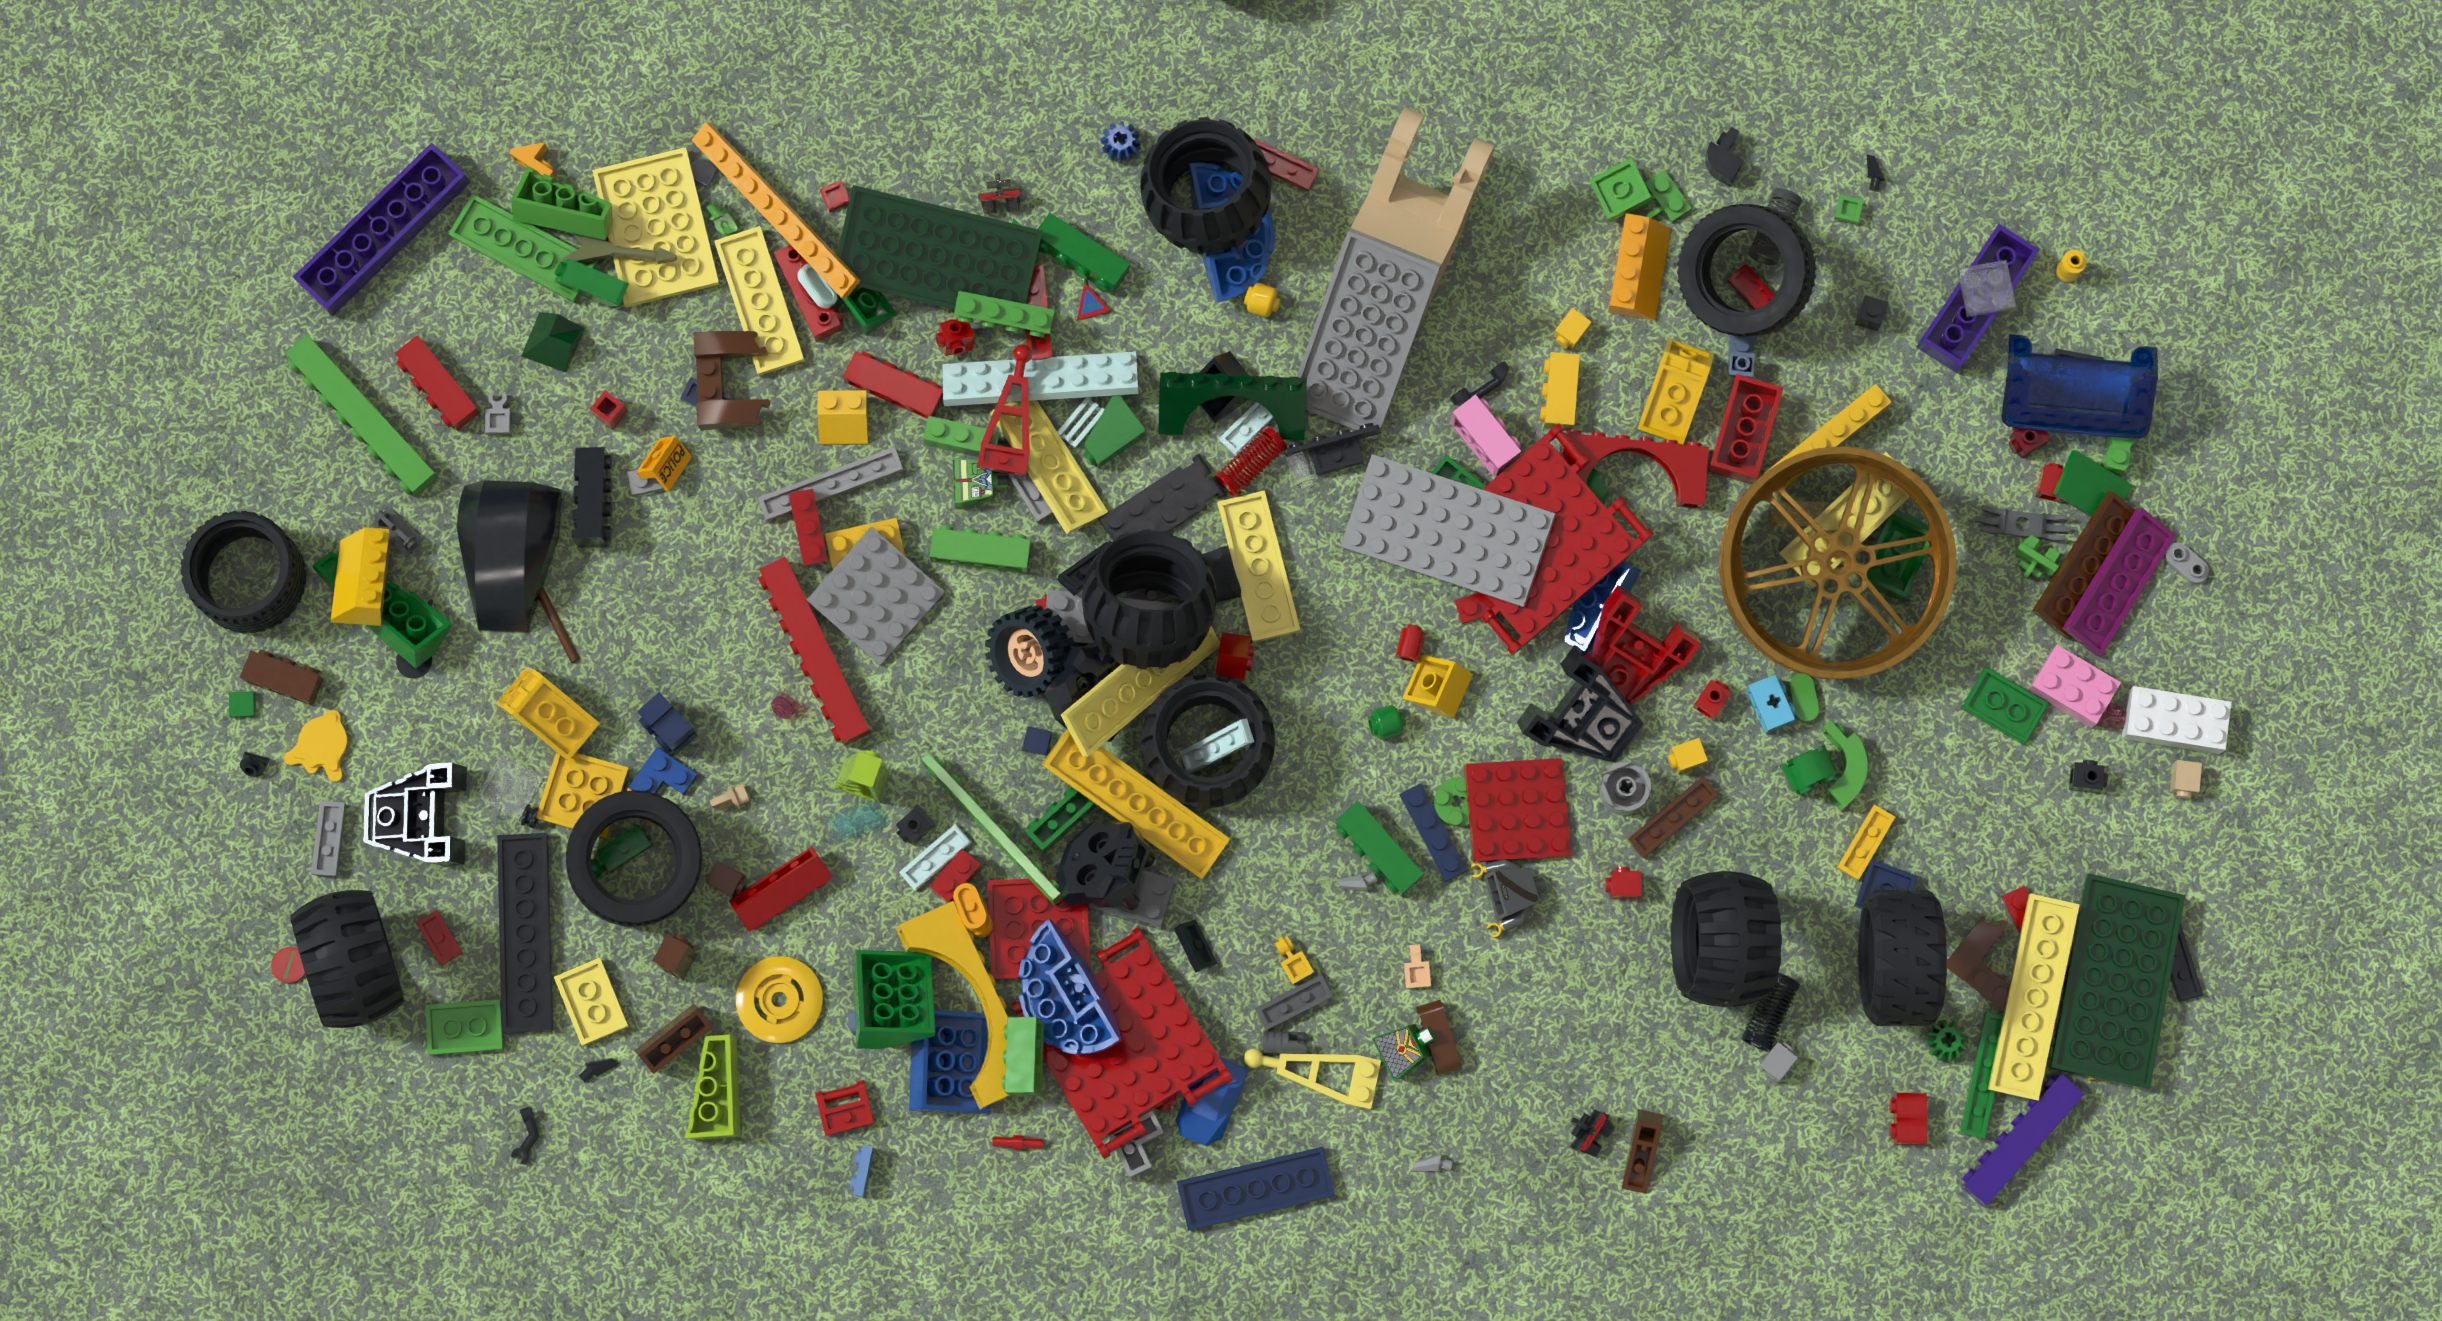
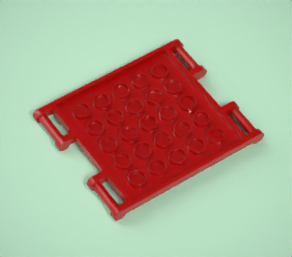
M1560 423L1553 426L1546 435L1482 489L1557 514L1525 608L1486 595L1495 606L1485 612L1480 619L1485 624H1489L1508 647L1507 651L1511 655L1521 650L1654 535L1650 528L1647 529L1626 505L1627 501L1623 497L1618 498L1607 509L1577 473L1591 459L1586 454L1583 455L1563 432L1564 428ZM1556 438L1574 458L1575 464L1570 466L1550 442ZM1618 511L1639 534V537L1635 540L1615 519L1614 515ZM1500 612L1521 636L1519 640L1515 641L1496 619Z
M1138 927L1132 930V934L1107 949H1100L1095 952L1104 969L1094 974L1112 1008L1122 1040L1106 1050L1081 1055L1063 1052L1061 1049L1045 1042L1043 1044L1044 1062L1104 1160L1111 1156V1152L1139 1135L1141 1137L1146 1135L1147 1131L1139 1118L1166 1101L1182 1093L1190 1107H1192L1201 1097L1224 1083L1228 1085L1234 1081ZM1136 942L1141 946L1113 964L1108 960ZM1014 1001L1010 1004L1017 1017H1025L1020 1001ZM1217 1070L1219 1071L1220 1075L1194 1091L1190 1092L1188 1089ZM1130 1123L1134 1125L1133 1128L1104 1145L1102 1140Z

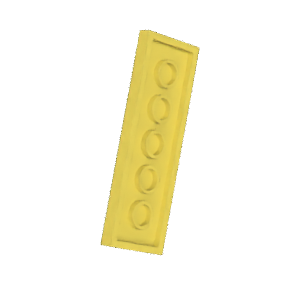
M758 226L715 240L714 242L743 331H756L758 336L754 338L760 348L766 347L768 351L766 356L752 357L758 376L804 362L761 227Z
M1022 401L1008 402L1005 405L1022 408ZM1029 401L1030 454L1027 473L1066 534H1069L1099 520L1108 511L1038 401ZM1001 414L997 423L999 429L1012 448L1022 449V418Z
M1887 452L1882 454L1892 458ZM1866 473L1863 474L1846 524L1847 527L1854 528L1869 478ZM1879 479L1873 484L1859 534L1860 543L1909 498L1902 490L1885 480ZM1854 482L1814 519L1826 533L1834 534L1837 531ZM1809 525L1803 529L1809 538L1816 533ZM1842 533L1839 541L1841 545L1848 547L1852 543V537L1848 533ZM1797 535L1778 554L1787 563L1806 559L1810 551L1808 546ZM1818 538L1815 541V547L1818 551L1824 552L1828 547V543L1824 538ZM1832 558L1831 561L1833 563L1831 567L1834 569L1842 560L1840 558ZM1811 561L1808 563L1807 570L1811 575H1817L1820 571V566L1817 562ZM1800 566L1793 567L1794 571L1799 576H1802ZM1805 580L1812 589L1817 586L1815 582Z
M1265 490L1217 502L1233 566L1241 587V599L1252 642L1256 643L1300 632Z

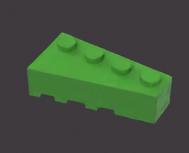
M528 166L511 199L513 220L601 240H606L613 225L612 203L587 192H577L569 184L561 185L553 181V177L546 174L543 176L536 174L535 169Z

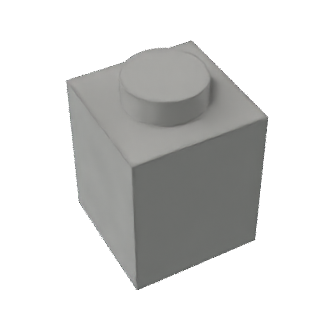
M1777 1042L1757 1068L1778 1083L1798 1057L1794 1055L1795 1050L1784 1042L1782 1045Z

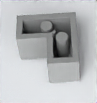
M1153 1110L1139 1118L1147 1134L1142 1137L1139 1135L1116 1149L1129 1180L1152 1169L1142 1146L1164 1136V1132ZM1130 1123L1109 1136L1111 1141L1133 1128L1134 1125Z

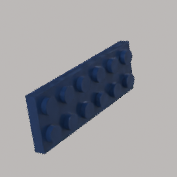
M1323 1147L1177 1181L1188 1231L1335 1196Z

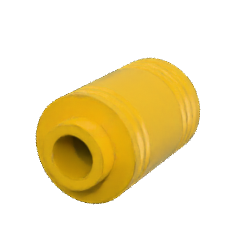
M2079 250L2066 252L2056 267L2059 279L2064 282L2075 281L2086 267L2087 260L2085 255Z

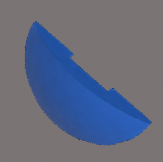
M1190 163L1189 177L1193 209H1210L1225 203L1236 193L1243 177L1236 172L1230 173L1220 169L1219 165ZM1269 208L1265 217L1262 218V223L1253 235L1250 234L1243 244L1236 248L1233 246L1219 254H1214L1213 252H1203L1201 254L1217 303L1228 301L1245 293L1249 286L1257 283L1267 269L1275 243L1274 223Z
M1051 919L1046 920L1030 939L1031 947L1027 957L1022 958L1020 964L1019 978L1022 979V993L1019 994V999L1024 1016L1037 1017L1043 1020L1044 1042L1061 1049L1063 1052L1081 1055L1106 1050L1122 1040L1112 1008L1098 981L1081 955Z

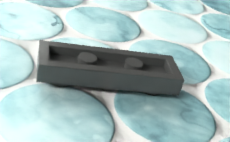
M1321 974L1256 1007L1255 1010L1265 1030L1268 1031L1333 998V995Z

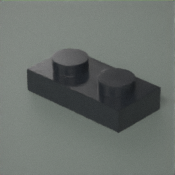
M1196 919L1174 928L1195 973L1218 964Z

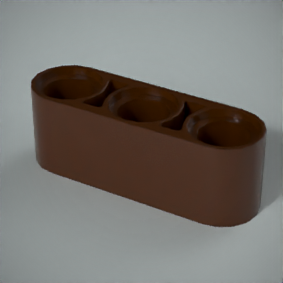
M1441 1000L1417 1006L1416 1009L1421 1018L1422 1029L1431 1027L1436 1035V1040L1429 1043L1428 1048L1437 1069V1076L1462 1069Z

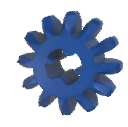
M1120 121V127H1116L1114 123H1111V130L1104 129L1103 134L1105 137L1100 138V143L1104 145L1102 152H1109L1108 159L1110 160L1117 155V162L1119 163L1122 161V156H1125L1126 160L1130 161V153L1137 155L1138 149L1136 147L1141 146V140L1137 139L1140 136L1139 131H1133L1132 124L1125 128L1124 121ZM1120 138L1122 141H1125V144L1121 145L1120 142H1117V139Z

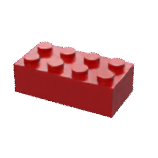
M1736 374L1707 472L1748 484H1753L1758 479L1783 387Z

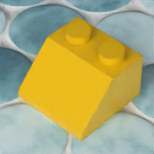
M866 390L818 391L817 415L820 445L868 444L869 397Z
M1421 655L1402 699L1435 714L1454 718L1473 674L1456 662Z

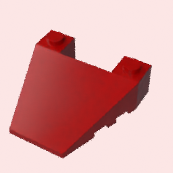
M1617 585L1603 604L1591 655L1597 660L1631 706L1649 693V689L1669 678L1668 675L1676 669L1688 664L1702 643L1697 634L1676 622L1663 641L1632 623L1642 605L1637 596Z

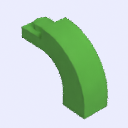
M1830 720L1820 731L1838 749L1842 756L1844 767L1840 779L1828 788L1825 793L1842 811L1861 791L1867 776L1868 761L1865 748L1857 734L1854 732L1849 738H1846L1845 730L1838 723L1834 724Z

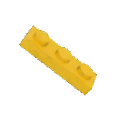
M1874 804L1836 869L1858 881L1894 821L1895 816Z

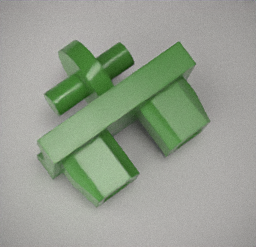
M2030 535L2024 543L2021 542L2014 551L2016 555L2023 558L2018 564L2026 570L2023 577L2027 579L2031 573L2039 578L2042 571L2052 576L2059 567L2057 563L2061 553L2053 548H2049L2044 556L2039 554L2036 550L2040 546L2041 541L2033 535Z

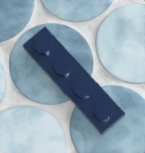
M1420 783L1399 794L1444 881L1446 882L1466 872L1467 868L1422 784Z

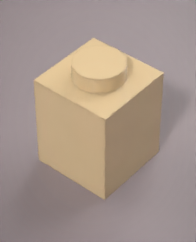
M2183 760L2175 761L2172 765L2170 793H2177L2176 797L2182 799H2191L2192 796L2198 794L2202 763Z

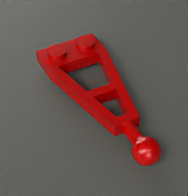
M1020 344L1013 350V357L1016 361L1014 375H1008L981 442L977 468L1026 476L1030 454L1028 378L1023 376L1025 365L1032 358V350L1029 346ZM1012 385L1021 386L1022 408L1005 405ZM1001 414L1022 418V449L990 444Z

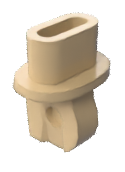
M743 784L734 788L729 785L728 793L709 800L712 807L717 811L726 809L734 804L739 810L741 809L740 805L750 801Z

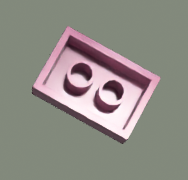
M1474 395L1452 412L1450 424L1491 475L1496 478L1520 457L1521 445L1514 436L1510 437L1506 433V426L1499 417L1494 418L1489 412L1491 410L1489 404L1483 398L1479 399L1477 395Z
M2056 645L2049 653L2028 691L2092 729L2098 723L2121 682L2061 646Z

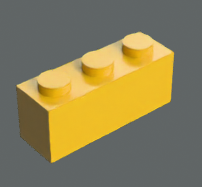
M1551 352L1549 359L1544 360L1543 374H1548L1547 383L1542 384L1541 397H1546L1545 406H1541L1540 421H1544V428H1552L1558 423L1561 424L1564 430H1573L1579 354Z

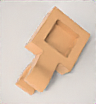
M1420 944L1410 945L1411 963H1404L1406 989L1431 987L1429 961H1421Z

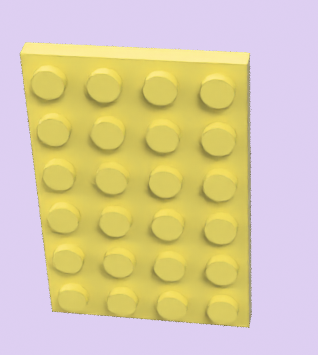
M686 147L592 170L598 197L612 203L613 225L608 234L609 242L619 247L658 251L659 248H663L677 256V261L657 264L656 260L613 256L618 279L629 283L623 296L626 308L720 285Z

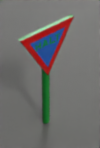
M1082 279L1084 287L1077 321L1110 312L1111 310L1088 286L1087 279Z

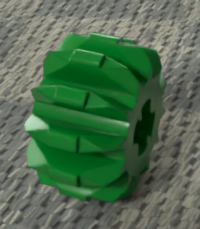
M1945 1019L1941 1021V1027L1934 1023L1932 1025L1934 1032L1928 1031L1926 1033V1036L1933 1039L1925 1042L1926 1046H1934V1049L1930 1050L1929 1054L1933 1055L1939 1052L1937 1056L1938 1061H1942L1944 1056L1947 1062L1953 1061V1055L1957 1059L1961 1058L1962 1055L1959 1050L1966 1051L1968 1048L1961 1043L1968 1040V1036H1960V1033L1965 1030L1964 1027L1956 1030V1021H1952L1948 1027ZM1945 1035H1948V1039L1952 1038V1043L1948 1047H1946V1043L1942 1044L1941 1041Z

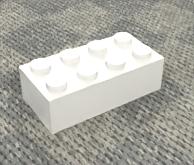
M2133 686L2127 693L2122 739L2221 754L2226 750L2231 702Z

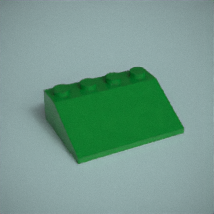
M856 950L853 964L856 1049H885L934 1037L935 1019L931 955L905 951Z

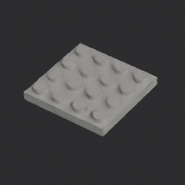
M870 527L806 601L876 663L881 665L945 591L873 527Z

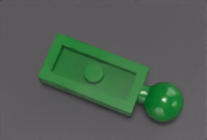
M636 825L596 851L600 858L598 860L591 859L592 869L596 878L601 875L602 869L605 866L611 873L652 847L639 825Z

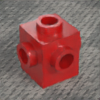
M950 319L939 323V333H936V342L939 348L942 347L945 356L960 355L964 352L973 351L974 334L970 323L958 321V319Z

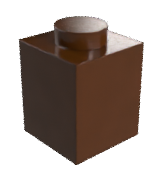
M718 860L706 880L708 886L732 898L745 889L747 882L744 881L746 876L743 873Z

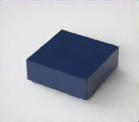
M1028 726L1022 751L1046 756L1052 731Z

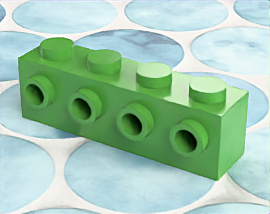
M958 291L954 315L959 316L958 321L972 323L973 319L982 320L983 326L996 328L997 324L1007 325L1006 330L1020 333L1021 328L1030 330V335L1044 338L1045 333L1050 334L1054 310Z
M939 526V529L933 528L929 557L931 562L1028 573L1031 540L1020 534L1005 537L1002 536V533L989 531L988 534H980L975 529L966 528L964 531H954L953 527Z

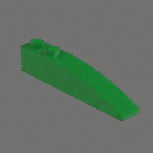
M330 552L313 565V569L334 592L339 555ZM390 581V583L386 582L381 626H366L414 668H417L435 654L452 624L417 594L411 591L407 593L399 589V585Z

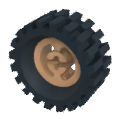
M1039 605L1024 607L1001 616L1000 619L995 620L992 624L994 627L988 630L987 635L991 639L985 640V647L990 648V652L985 653L986 660L991 659L993 664L988 667L990 672L996 671L997 676L994 679L997 683L1004 682L1003 689L1007 692L1013 690L1014 696L1019 697L1023 695V698H1029L1044 693L1045 689L1064 669L1062 662L1071 650L1070 645L1075 643L1073 637L1068 638L1066 632L1070 631L1069 627L1060 624L1063 619L1059 615L1052 617L1053 610L1049 608L1043 610V606Z

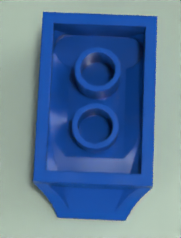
M1221 1057V1061L1234 1081L1228 1085L1224 1083L1201 1097L1192 1107H1190L1184 1097L1175 1120L1180 1136L1207 1147L1215 1141L1222 1140L1249 1072V1069ZM1217 1070L1188 1089L1190 1092L1194 1091L1220 1075L1219 1071Z

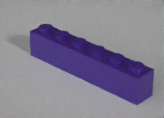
M2063 1074L2056 1078L2052 1075L2045 1082L2043 1087L2046 1090L2039 1096V1101L2031 1099L2027 1103V1106L2030 1108L2023 1115L2020 1112L2011 1121L2010 1124L2013 1125L2008 1133L2003 1131L1995 1139L1994 1142L1997 1146L1991 1152L1987 1149L1980 1156L1978 1161L1981 1164L1975 1171L1970 1168L1961 1178L1964 1183L1960 1187L1982 1207L1987 1206L2085 1095Z

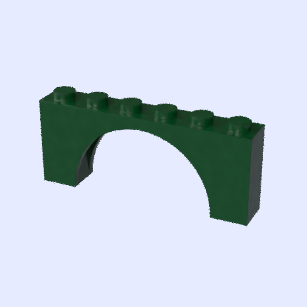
M1160 372L1158 434L1183 435L1187 418L1199 405L1216 397L1240 396L1261 404L1272 414L1282 439L1304 440L1307 378L1296 376L1275 377L1271 375L1250 376L1246 374L1240 376L1222 373L1215 375L1197 372L1192 374Z

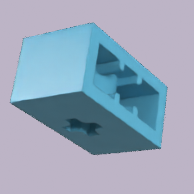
M1772 675L1748 685L1746 688L1747 694L1765 734L1794 722L1796 711L1792 702H1787L1784 695L1786 688L1781 679L1778 680L1776 675ZM1770 698H1771L1772 701H1777V702H1778V704L1776 705L1775 709H1774L1773 705H1770V706L1767 705V703L1769 702Z

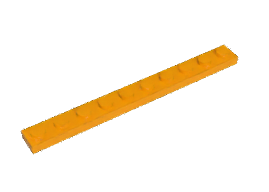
M705 122L692 141L841 298L846 299L861 280L711 123Z

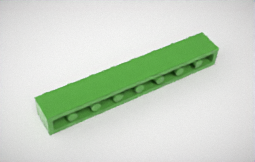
M308 335L304 336L285 353L290 359L287 364L296 374L301 371L306 376L303 381L312 391L315 388L318 389L322 394L319 396V399L328 408L332 405L338 411L334 415L343 425L346 423L351 425L353 428L351 434L359 442L364 440L369 445L366 450L375 460L380 457L385 462L382 466L391 477L395 474L401 480L398 485L407 495L412 492L417 497L438 479L433 470Z

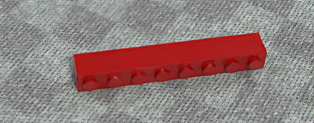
M786 556L760 568L762 576L758 577V580L763 590L769 589L772 598L768 599L773 611H779L783 618L779 620L784 634L789 632L793 639L789 644L795 656L800 654L803 660L799 665L805 677L810 675L814 684L810 685V688L815 698L821 697L824 706L820 707L826 721L831 719L835 726L831 731L836 742L842 741L843 745L846 746L871 734Z

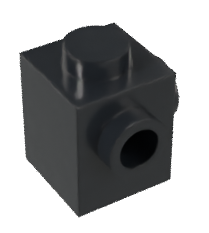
M2083 760V763L2075 762L2071 765L2069 790L2090 793L2101 792L2103 788H2106L2108 774L2104 773L2105 766L2098 765V762L2094 760Z

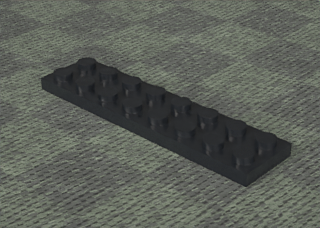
M548 834L497 835L502 1033L553 1031Z

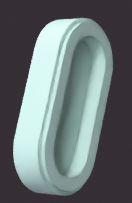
M805 264L798 271L799 282L818 306L825 309L830 308L837 301V293L810 264Z

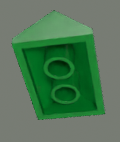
M856 286L846 299L841 298L837 294L839 300L866 336L897 314L879 291Z

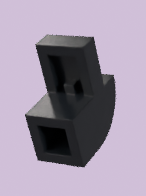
M1733 127L1727 133L1723 131L1716 144L1710 142L1705 155V164L1709 173L1727 186L1731 185L1744 160L1729 152L1739 134V131Z

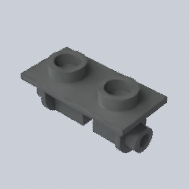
M389 507L384 512L380 510L375 514L376 520L372 523V526L374 528L390 529V542L406 557L424 540Z

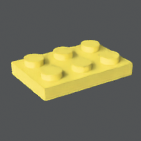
M601 958L554 977L581 1046L588 1045L629 1027Z

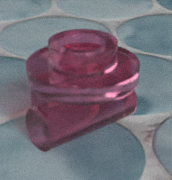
M782 691L771 702L774 714L783 719L790 718L801 707L800 704Z
M2110 704L2099 719L2098 726L2123 730L2127 714L2121 706Z

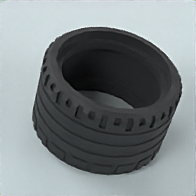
M225 512L220 516L216 515L212 519L205 521V524L202 527L199 526L197 531L191 535L190 541H187L186 548L182 554L183 559H181L182 583L186 593L189 594L190 600L217 625L230 629L233 632H263L267 628L272 629L277 624H281L282 620L288 618L295 611L296 605L300 603L302 594L305 591L304 585H306L307 574L304 567L306 565L297 545L272 520L263 515L258 516L255 512ZM256 537L273 543L277 548L280 558V572L272 591L264 599L247 607L231 608L216 603L211 596L208 586V573L216 554L224 546L241 538Z

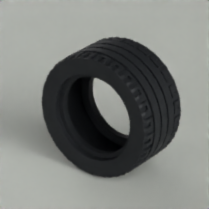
M1736 204L1714 210L1713 213L1707 214L1705 218L1699 220L1698 224L1694 225L1692 231L1688 233L1689 236L1685 238L1684 245L1681 246L1682 251L1678 256L1679 262H1677V266H1679L1677 275L1679 278L1678 283H1680L1679 289L1683 294L1682 297L1686 300L1687 307L1691 309L1692 314H1695L1697 319L1720 333L1733 336H1760L1780 330V328L1787 326L1795 317L1799 316L1800 312L1805 308V304L1809 302L1810 295L1813 293L1812 288L1815 287L1814 282L1817 276L1815 275V270H1817V267L1815 266L1816 258L1813 255L1814 250L1811 247V242L1808 241V236L1795 221L1784 213L1769 207L1755 204ZM1753 229L1765 234L1777 245L1783 258L1784 276L1778 292L1771 301L1756 310L1744 312L1730 307L1721 300L1713 287L1710 269L1715 251L1726 238L1736 232Z
M626 790L617 792L592 804L574 825L566 849L567 874L577 898L597 917L606 922L627 927L651 925L668 918L678 911L694 891L702 866L700 839L689 817L669 799L646 791ZM640 818L651 821L667 833L674 845L676 867L673 877L667 886L654 896L642 900L622 899L605 890L595 877L591 863L593 846L599 835L608 826L619 820Z

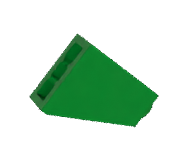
M572 259L560 262L554 273L556 275L554 282L605 307L619 306L629 285L627 282Z
M1120 395L1112 396L1084 443L1086 452L1083 455L1091 466L1095 463L1098 468L1102 467L1146 436V430Z

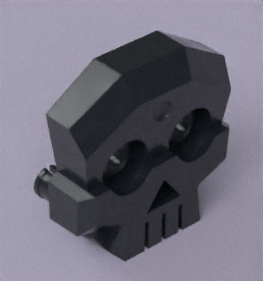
M1096 642L1085 646L1072 647L1062 662L1064 669L1045 689L1054 719L1066 729L1067 726L1061 714L1121 665L1109 654L1105 655L1099 649ZM1118 731L1115 735H1113V736L1108 740V742H1112V740H1113V739L1115 738V736L1119 733V731Z
M1113 821L1107 823V825L1098 822L1089 823L1066 845L1056 873L1061 897L1069 906L1093 903L1096 907H1114L1121 901L1128 910H1135L1139 906L1137 903H1140V899L1134 892L1136 891L1143 868L1150 867L1154 863L1152 859L1155 860V855L1150 852V847L1144 841L1140 831L1130 822Z

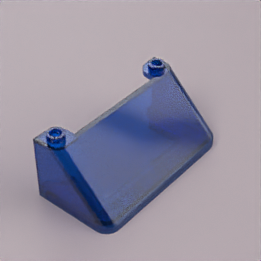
M2009 334L2001 411L2002 421L2006 426L2012 428L2141 439L2148 435L2151 426L2158 381L2157 347L2141 346L2136 348L2131 354L2130 362L2032 353V342L2028 337Z

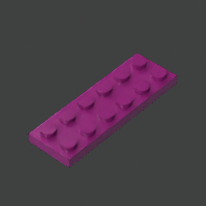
M2137 507L2062 629L2095 656L2102 657L2176 535L2144 508Z

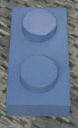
M863 1145L862 1150H858L856 1154L855 1165H859L857 1175H852L850 1189L854 1190L853 1195L865 1198L875 1149L872 1146Z

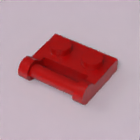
M864 1080L857 1081L856 1085L825 1093L823 1091L815 1092L825 1136L875 1124ZM857 1094L860 1096V1101L827 1109L826 1102Z

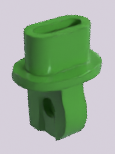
M717 201L712 202L706 207L712 215L709 219L714 221L718 232L726 235L739 229L731 213L726 208L721 209Z

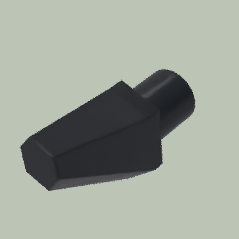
M1867 155V177L1871 179L1869 190L1878 192L1880 182L1885 181V178L1875 156Z
M613 1058L585 1063L587 1068L579 1077L586 1083L593 1075L598 1077L619 1063Z

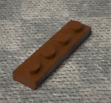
M1702 776L1630 836L1627 841L1644 859L1718 797L1719 794Z

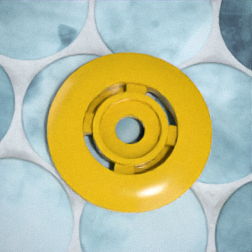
M775 956L754 964L743 975L736 993L737 1013L745 1028L755 1037L770 1043H788L806 1035L818 1021L823 1006L822 987L815 973L807 965L791 957ZM792 980L797 981L802 988L804 1002L799 1001V993L794 985L791 984ZM782 992L786 995L787 1002L784 1006L776 1007L773 1005L772 997L775 993ZM755 998H759L760 1007L767 1015L766 1020L758 1014L755 1007Z

